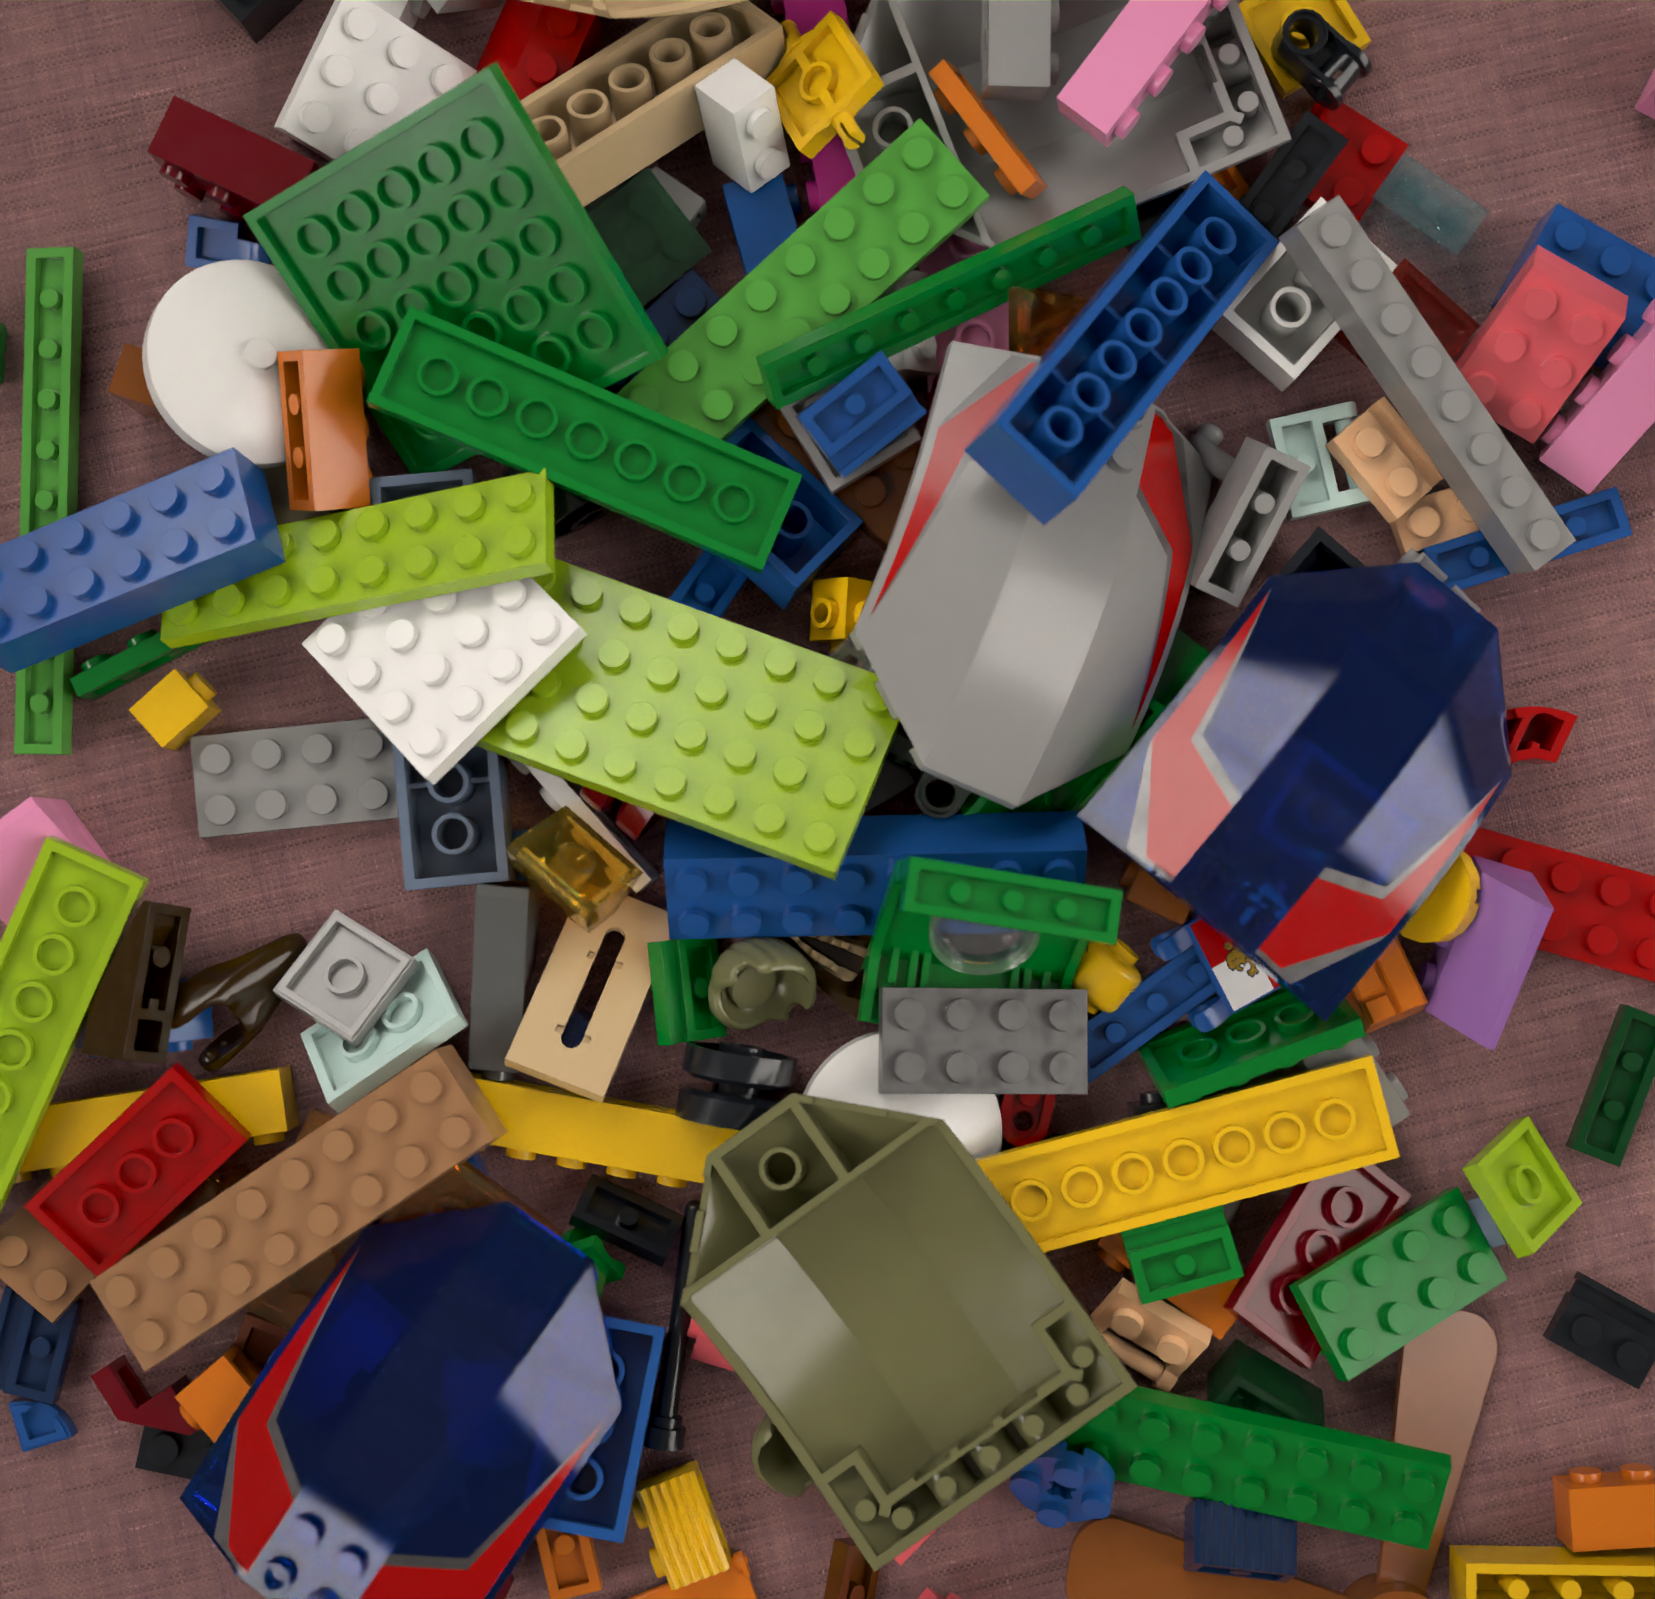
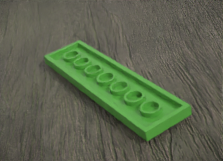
M919 118L668 346L669 352L662 359L645 367L617 395L725 441L769 401L756 356L883 298L989 202L990 195L925 122Z

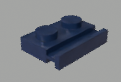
M8 1285L5 1286L0 1304V1390H3V1393L54 1404L60 1399L84 1302L83 1299L78 1298L53 1325Z

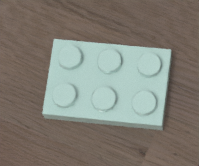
M427 948L413 957L417 960L419 967L358 1048L319 1023H315L300 1034L326 1101L337 1113H341L468 1026L437 958Z

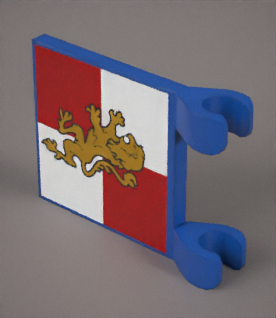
M1273 876L1263 879L1183 925L1160 933L1150 941L1155 955L1164 961L1174 959L1193 946L1218 994L1217 997L1200 1003L1187 1013L1192 1026L1201 1032H1208L1216 1028L1232 1014L1288 984L1285 979L1255 953L1290 911Z

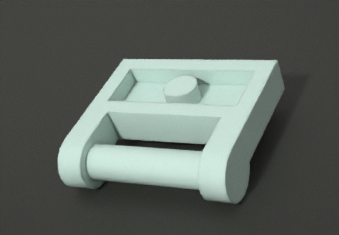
M1355 401L1274 418L1266 423L1272 448L1311 467L1287 513L1289 521L1371 503L1346 471L1350 490L1338 491L1330 453L1325 447L1327 441L1323 426L1334 425L1336 435L1358 417Z

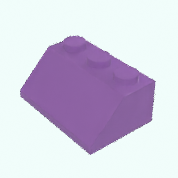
M1473 855L1472 861L1480 876L1481 890L1476 889L1477 898L1475 903H1479L1476 917L1464 933L1449 942L1434 943L1437 946L1430 962L1424 961L1416 978L1428 1001V1004L1425 1006L1426 1012L1480 1045L1495 1050L1554 908L1533 873Z

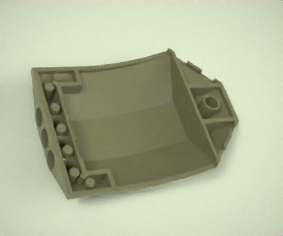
M792 1093L706 1155L703 1171L705 1178L700 1207L696 1212L690 1252L692 1253L686 1287L683 1288L680 1307L683 1306L762 1406L803 1464L874 1572L1138 1386L1029 1231L943 1119Z

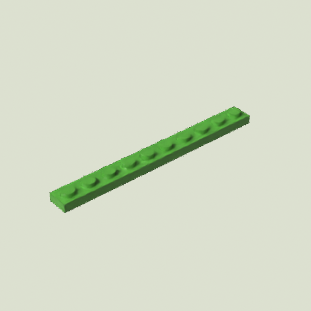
M75 247L27 248L20 536L77 513L84 252ZM74 648L16 672L14 754L72 755L73 686L69 678L73 677Z

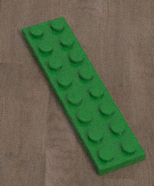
M409 306L367 399L368 406L520 472H532L539 475L543 469H546L547 479L555 487L759 574L763 571L803 474L412 306Z
M1137 1386L1134 1390L1061 1440L1068 1442L1066 1451L1075 1452L1083 1456L1085 1447L1101 1455L1111 1465L1115 1473V1480L1197 1499L1213 1500L1215 1503L1222 1501L1225 1505L1233 1504L1237 1508L1243 1507L1246 1510L1424 1550L1429 1548L1452 1469L1450 1454Z

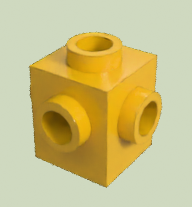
M852 577L813 580L809 641L830 644V653L843 655L860 654L849 634L854 631L874 582Z

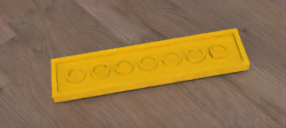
M1365 1054L1207 1096L1191 1104L1178 1105L1170 1109L1166 1107L975 1158V1161L1015 1212L1042 1251L1048 1252L1399 1158L1400 1155L1373 1056Z

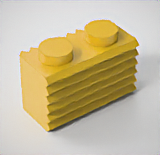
M697 1460L638 1482L636 1488L637 1497L633 1498L632 1510L639 1528L649 1527L655 1546L649 1548V1556L658 1578L666 1576L671 1590H677L681 1586L696 1583L700 1579H706L709 1576L730 1569L731 1552Z

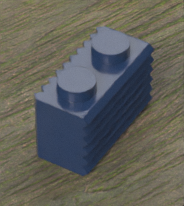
M1195 1499L1185 1507L1184 1571L1284 1583L1297 1576V1521L1246 1510L1243 1507L1237 1508L1233 1504L1225 1505L1222 1501L1215 1503L1213 1500Z

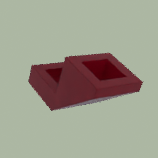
M123 1354L90 1376L119 1421L185 1435H192L198 1431L185 1421L179 1410L181 1404L175 1398L190 1383L186 1375L151 1397Z

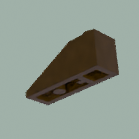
M143 900L91 1000L82 1048L83 1054L126 1061L165 1064L191 908Z

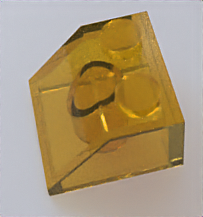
M564 806L512 841L506 849L511 865L527 878L533 887L544 893L572 921L578 923L588 933L617 911L643 873L568 806Z

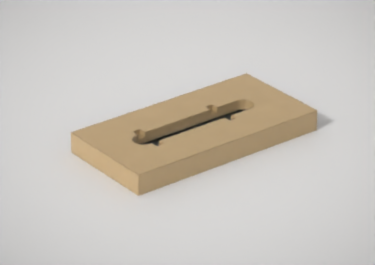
M584 879L506 1055L505 1066L603 1103L652 986L647 943L671 940L669 939L667 911ZM611 931H617L623 935L625 941L589 1022L584 1038L576 1048H567L561 1042L563 1032L604 937Z

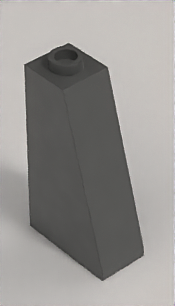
M483 883L476 885L468 1069L482 1070L481 1078L510 1081L512 1080L513 1073H521L518 1070L505 1066V1058L533 997L542 886L509 883Z

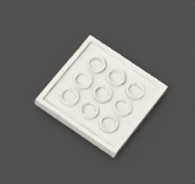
M530 577L329 617L302 645L422 776L435 785L587 633Z

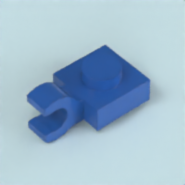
M201 214L189 215L185 266L200 268L207 264L226 260H250L269 265L273 262L258 239L244 238L245 222Z

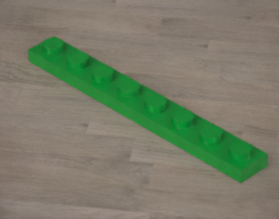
M1125 186L1117 188L756 356L769 402L777 410L842 380L878 351L882 350L885 356L889 358L1140 240L1141 232L1134 193Z

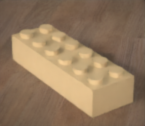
M749 0L698 12L654 17L520 102L580 203L585 207L705 129L694 86L734 58L763 79H766L777 68L783 55L786 53L783 25Z

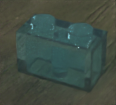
M1406 153L1402 155L1373 196L1380 204L1456 257L1459 256L1489 215V211Z

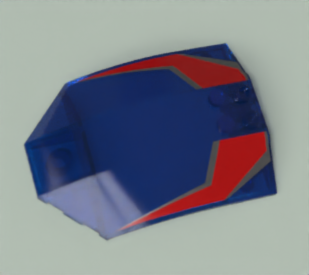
M1418 562L1271 575L1203 663L1076 816L1320 1019L1326 1021L1437 886L1477 831L1512 776L1498 628Z
M510 1201L492 1203L485 1207L463 1211L453 1210L424 1215L416 1219L388 1224L385 1222L367 1226L317 1291L273 1353L180 1496V1500L230 1563L234 1573L267 1599H494L624 1408L622 1392L620 1388H617L611 1360L613 1349L606 1315L602 1314L596 1287L598 1276L594 1260Z

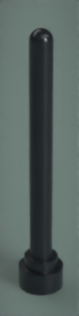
M699 1200L689 1201L684 1210L685 1217L681 1232L658 1410L652 1413L651 1421L648 1422L644 1442L645 1447L660 1451H682L684 1448L686 1427L681 1425L682 1416L678 1415L688 1341L686 1335L691 1316L680 1305L689 1271L692 1253L690 1252L696 1212L700 1207Z

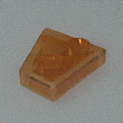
M1015 286L1010 288L1009 351L1042 357L1090 301V298L1081 294Z

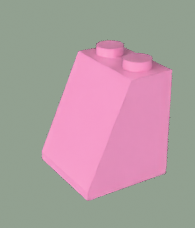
M31 796L0 819V919L6 926L9 923L46 837L54 835L110 861L66 800Z

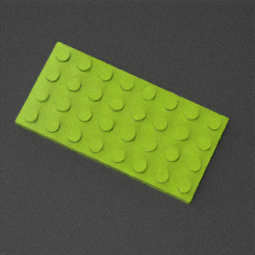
M556 558L555 573L531 577L587 635L475 746L828 878L836 879L901 724L899 718L893 720L874 684L879 680L876 673Z

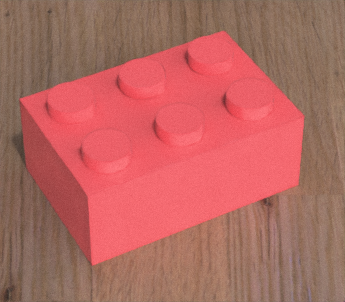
M1537 245L1455 365L1493 420L1534 444L1625 321L1629 296Z

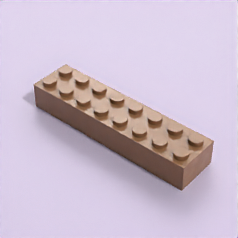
M453 1045L435 1049L89 1283L141 1367L146 1372L168 1360L508 1133Z

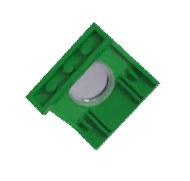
M914 856L895 861L861 970H864L857 1021L879 1024V988L1071 989L1073 978L1088 942L1116 945L1123 890Z

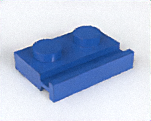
M881 350L867 359L795 417L825 457L830 460L840 477L845 478L924 416L927 411L918 403L911 389Z

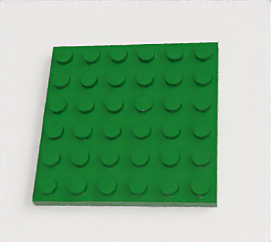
M497 62L243 215V218L328 348H359L360 362L365 370V384L362 389L363 401L411 474L445 471L478 453L375 410L367 404L368 396L409 306L603 389L662 359L669 352Z

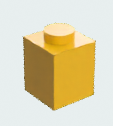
M173 669L129 709L162 748L175 751L181 748L190 737L200 731L222 710L212 700L217 695V692L198 672L190 675L178 669Z

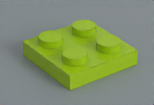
M1528 1115L1509 1123L1462 1168L1472 1188L1478 1194L1517 1259L1533 1255L1582 1204L1579 1196Z

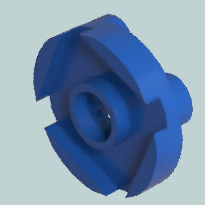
M1060 1441L1014 1473L1010 1478L1009 1488L1025 1507L1036 1512L1038 1522L1047 1527L1061 1528L1066 1525L1067 1521L1080 1522L1106 1518L1111 1512L1115 1473L1111 1465L1095 1451L1084 1447L1082 1456L1075 1452L1066 1451L1068 1442Z

